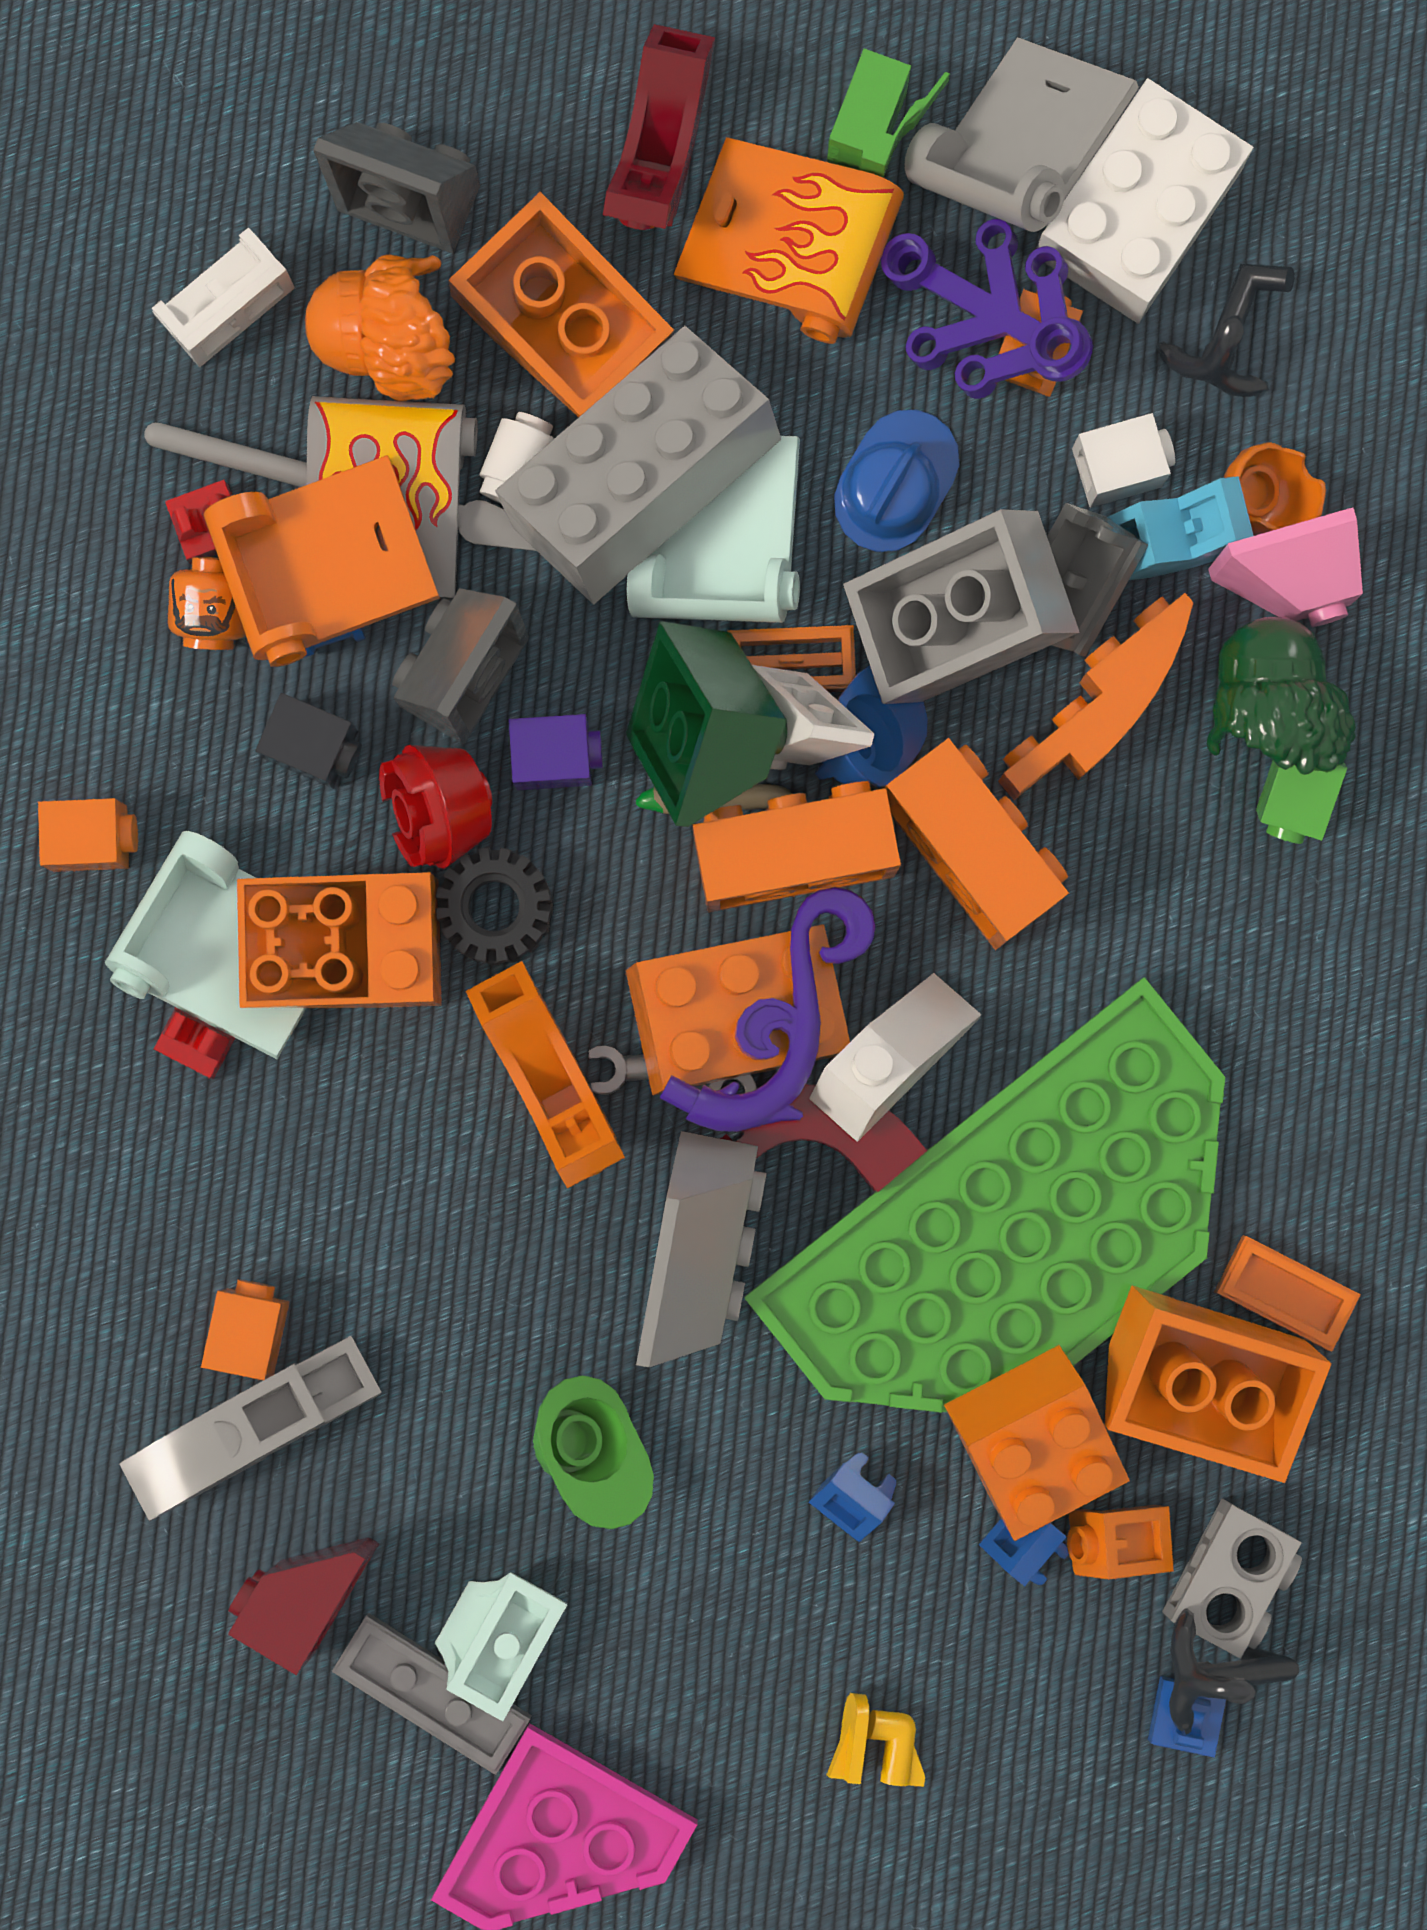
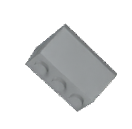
M681 1131L665 1202L636 1365L652 1367L721 1343L725 1319L738 1321L745 1283L733 1281L736 1265L749 1267L756 1230L755 1228L743 1225L746 1210L760 1211L767 1174L754 1171L758 1146Z

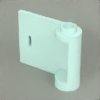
M781 436V441L649 557L628 573L627 603L632 617L782 623L785 621L788 610L797 609L800 582L798 572L791 571L800 445L798 436Z
M183 831L105 961L106 966L114 972L110 981L122 991L139 999H144L146 994L149 993L278 1059L306 1008H240L237 879L256 877L240 870L236 858L219 844L200 834Z

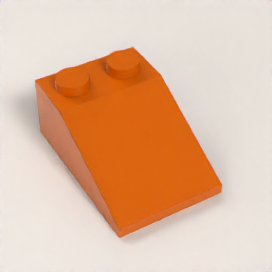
M541 192L524 206L448 280L451 297L501 348L578 417L638 367L674 333V329Z

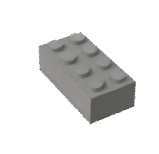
M684 326L499 486L495 492L513 529L594 605L624 579L631 570L649 557L781 441V436L769 399L690 329Z

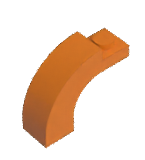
M521 961L468 989L466 993L479 1022L519 1091L555 1168L567 1189L588 1177L599 1174L605 1168L625 1158L616 1140L617 1137L524 963Z

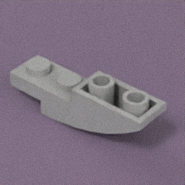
M349 1336L297 1365L293 1364L225 1401L119 1464L150 1522L259 1463L268 1455L372 1400L382 1392L352 1336Z

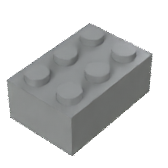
M1000 509L843 584L883 704L923 702L1080 633L1038 511Z

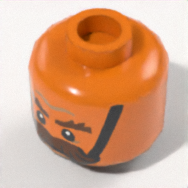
M192 557V569L179 570L170 578L168 627L172 633L183 637L184 647L230 650L234 647V640L246 636L219 558Z

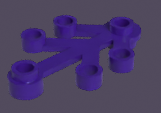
M991 219L983 223L978 229L975 238L977 248L985 257L991 294L936 264L934 252L918 235L911 233L901 234L891 239L885 246L881 256V267L885 275L895 286L907 291L924 287L975 316L937 329L925 326L914 330L907 339L906 352L919 368L934 370L945 362L948 353L1004 336H1010L1025 345L987 359L980 355H970L961 360L955 370V381L967 396L974 399L984 398L994 391L997 382L1037 371L1043 378L1050 381H1066L1081 373L1089 363L1093 350L1092 339L1087 329L1079 321L1068 318L1062 287L1068 276V265L1055 248L1043 246L1035 249L1028 256L1025 264L1027 276L1037 287L1041 322L1021 310L1012 260L1018 248V237L1009 224L1001 219ZM999 233L1006 234L1005 240L1000 247L988 249L989 241L993 236ZM922 260L914 272L905 275V269L911 261ZM1056 261L1055 269L1051 274L1045 277L1038 276V270L1043 263ZM929 340H935L934 350L929 355L920 357V347ZM1063 343H1070V351L1063 358L1054 360L1053 352L1056 347ZM985 369V376L980 383L968 385V377L974 370Z

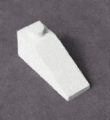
M752 665L787 719L788 730L785 746L780 754H775L770 769H785L787 762L813 765L872 745L874 733L808 673Z
M933 973L868 1024L824 1068L809 1099L858 1142L979 1020L981 1014Z

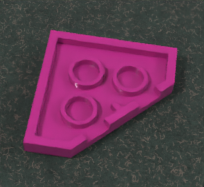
M529 1723L437 1886L431 1901L481 1930H500L513 1926L514 1922L546 1913L553 1915L602 1901L603 1897L638 1887L641 1890L665 1883L693 1834L698 1820Z

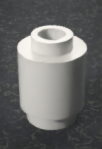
M518 412L515 421L502 418L479 474L484 479L480 493L501 503L495 490L555 439L550 436L553 426L538 417L523 412Z

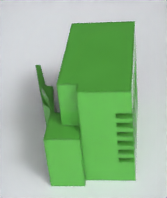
M864 48L829 138L827 162L869 172L884 178L897 145L910 130L914 129L948 83L950 73L945 72L925 98L915 101L894 135H891L907 94L911 65Z

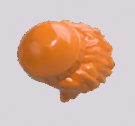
M386 254L376 259L366 270L339 271L329 276L314 290L306 309L305 329L311 350L323 364L351 376H370L374 380L377 390L394 400L434 399L441 392L443 384L452 377L453 373L448 366L454 363L455 357L448 350L450 335L443 326L442 317L439 313L432 310L428 299L419 293L420 283L414 277L438 270L441 267V260L434 255L427 258H404Z

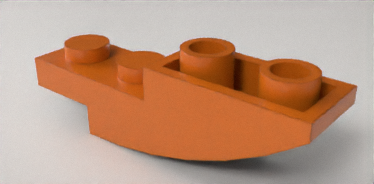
M1186 593L1171 605L1162 596L1133 620L1139 627V631L1123 644H1120L1114 636L1111 637L1084 660L1091 669L1079 683L1093 701L1088 704L1082 696H1079L1052 719L1059 729L1040 744L1031 735L1003 758L1009 769L1003 773L998 782L1013 800L1017 799L1062 761L1075 777L1080 780L1109 753L1135 724L1157 693L1173 664L1184 637L1193 605L1192 600Z

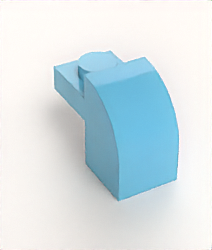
M1239 476L1219 478L1178 498L1141 501L1107 517L1148 544L1145 553L1129 580L1156 577L1213 562L1228 543L1254 536Z

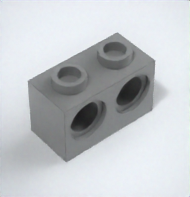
M1222 1498L1162 1612L1175 1623L1180 1613L1185 1608L1189 1609L1194 1613L1196 1635L1241 1659L1247 1646L1255 1649L1265 1636L1272 1617L1266 1610L1277 1589L1287 1590L1296 1577L1302 1561V1557L1297 1555L1296 1552L1302 1542ZM1250 1536H1262L1267 1545L1265 1559L1256 1567L1242 1568L1237 1560V1550L1240 1543ZM1223 1593L1234 1595L1237 1602V1611L1233 1619L1224 1625L1210 1624L1207 1620L1206 1610L1211 1599Z

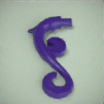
M838 887L821 889L806 897L797 910L791 928L790 955L793 1006L774 998L760 999L746 1008L736 1023L735 1039L742 1053L754 1060H768L778 1056L779 1048L772 1044L769 1038L772 1031L781 1030L788 1035L789 1049L777 1073L758 1089L742 1094H737L740 1085L736 1082H732L720 1090H713L706 1085H703L701 1090L671 1075L660 1099L687 1112L686 1120L716 1131L739 1132L779 1121L800 1120L803 1117V1112L792 1107L790 1104L800 1095L812 1073L819 1050L821 1028L817 990L810 955L809 931L813 921L819 915L824 913L836 915L846 926V936L842 943L831 948L822 947L820 949L819 955L822 961L841 964L863 955L873 942L876 926L873 911L862 897L851 890Z

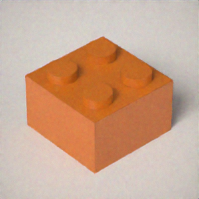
M1060 1345L944 1404L993 1505L1014 1541L1130 1481L1085 1383Z

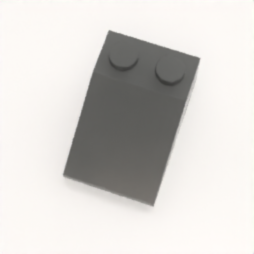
M355 122L317 139L313 151L337 211L454 254L480 188L476 166L470 164L471 159L466 154L442 144H437L434 150L413 143L411 142L412 137L407 132L387 123H377L376 128Z
M459 588L451 602L443 598L436 606L425 627V631L431 634L419 656L412 652L406 656L394 676L392 685L398 688L393 698L401 708L465 745L527 643L529 636L515 602L503 596Z

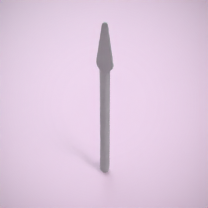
M155 422L148 425L145 429V440L152 447L291 485L306 486L307 462L163 423ZM475 500L466 505L459 504L458 530L465 540L477 545L536 551L513 529L504 509L482 500Z

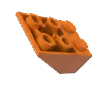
M430 872L237 879L240 1008L442 1006L440 922L437 920L435 908H438V899L436 898L439 886L438 879Z

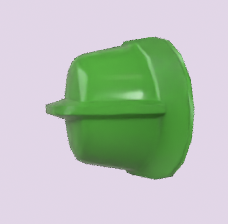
M582 1375L564 1379L549 1390L539 1407L533 1439L536 1458L543 1470L552 1476L561 1497L575 1516L591 1526L610 1530L630 1525L645 1512L653 1494L654 1474L648 1454L616 1390L601 1379Z

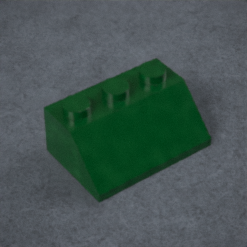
M660 621L626 736L676 826H691L766 779L775 754H780L785 746L788 728L786 717L731 632Z

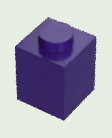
M586 714L509 719L512 780L517 791L592 786L591 769L603 768L602 740L600 730L589 731Z

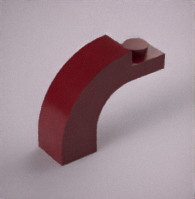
M657 24L653 25L643 46L629 130L621 159L606 191L604 216L618 218L623 225L639 230H647L654 227L666 229V226L672 227L684 189L698 131L715 37Z
M805 1084L800 1095L790 1104L792 1107L803 1112V1117L800 1120L779 1121L743 1130L741 1132L744 1135L736 1141L758 1146L756 1159L767 1150L786 1142L812 1141L824 1144L844 1156L874 1192H879L927 1152L906 1125L890 1111L857 1142L809 1099L816 1085ZM725 1134L723 1137L720 1138L724 1140L733 1141L728 1136V1134Z

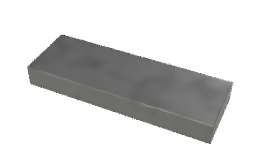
M370 1613L366 1615L332 1670L336 1675L495 1775L531 1718L530 1714L512 1704L504 1721H501L446 1690L448 1670L444 1660Z

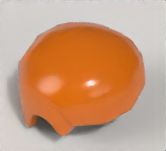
M1266 442L1242 450L1228 467L1224 478L1239 476L1254 536L1315 519L1322 515L1326 496L1325 482L1309 474L1305 467L1306 456L1304 453L1290 448H1282L1275 443Z

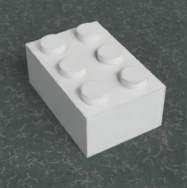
M1147 78L1064 200L1058 216L1043 231L1037 248L1043 246L1055 248L1068 265L1067 277L1139 324L1241 173L1254 147ZM1056 261L1045 262L1055 269Z

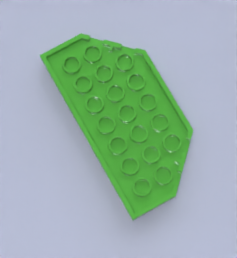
M1143 977L930 1147L927 1152L884 1188L870 1195L744 1296V1298L826 1400L860 1402L942 1413L947 1412L944 1404L1060 1345L1074 1366L1114 1333L1132 1285L1163 1294L1207 1259L1210 1233L1208 1232L1211 1194H1214L1219 1145L1217 1135L1220 1105L1223 1103L1225 1076L1146 978Z

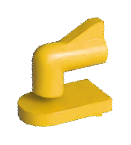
M850 1693L844 1707L840 1741L826 1775L829 1778L844 1779L847 1783L861 1784L866 1739L885 1741L880 1781L895 1786L910 1785L924 1787L925 1775L914 1746L916 1726L913 1718L905 1713L872 1710L869 1714L867 1696L865 1694Z

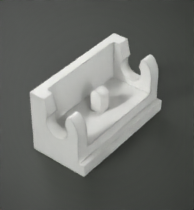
M249 228L239 235L240 242L168 303L164 304L162 301H159L151 308L158 320L199 367L295 288L287 270Z

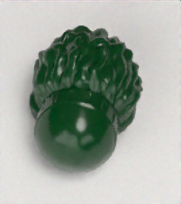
M1282 617L1259 618L1238 628L1224 643L1219 652L1218 679L1220 684L1213 705L1214 727L1209 733L1206 743L1209 752L1214 756L1219 755L1221 740L1228 733H1231L1236 738L1245 739L1247 747L1260 749L1265 756L1270 757L1278 767L1284 770L1295 765L1300 774L1307 775L1314 770L1328 773L1337 766L1342 765L1347 757V753L1350 751L1351 743L1355 740L1356 724L1350 713L1346 692L1336 685L1327 682L1325 659L1313 632L1300 622Z

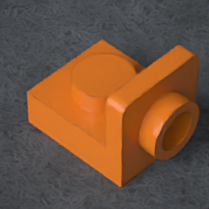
M1149 1505L1104 1511L1079 1509L1069 1513L1070 1530L1067 1535V1548L1075 1575L1109 1580L1174 1572L1169 1506Z

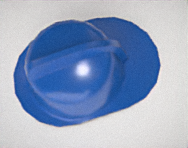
M899 410L880 418L866 433L842 473L834 494L836 518L843 532L858 546L875 552L897 551L914 543L925 531L953 485L959 468L958 445L950 429L934 415L919 410Z
M869 665L855 676L840 695L838 701L874 733L872 745L822 761L815 771V775L819 779L834 777L842 784L869 781L870 785L872 784L877 788H885L888 783L908 768L924 744L927 737L928 721L924 702L883 704Z

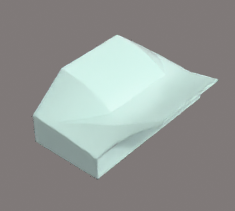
M512 1572L498 1581H469L435 1642L448 1670L446 1690L497 1719L504 1721L564 1612L567 1603Z

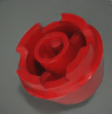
M407 745L404 747L402 754L397 755L393 760L381 763L379 781L382 801L392 799L394 814L401 831L392 834L401 854L411 867L427 864L429 866L436 865L442 869L447 868L489 836L492 828L491 789L485 775L479 771L475 761L466 750L462 748Z

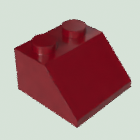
M367 1537L282 1559L267 1572L258 1569L252 1578L248 1577L229 1607L228 1612L238 1618L228 1635L297 1675L314 1656L380 1543Z

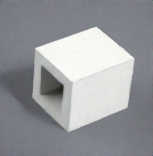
M1153 413L1081 433L1078 435L1072 448L1090 508L1162 488L1171 474L1169 467L1175 465V453L1169 433L1166 429L1157 430Z

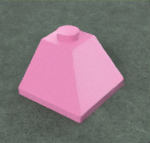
M1354 508L1228 543L1208 568L1211 580L1278 617L1294 621L1309 618L1311 627L1328 624L1348 616L1346 607L1350 606L1363 594L1358 526Z

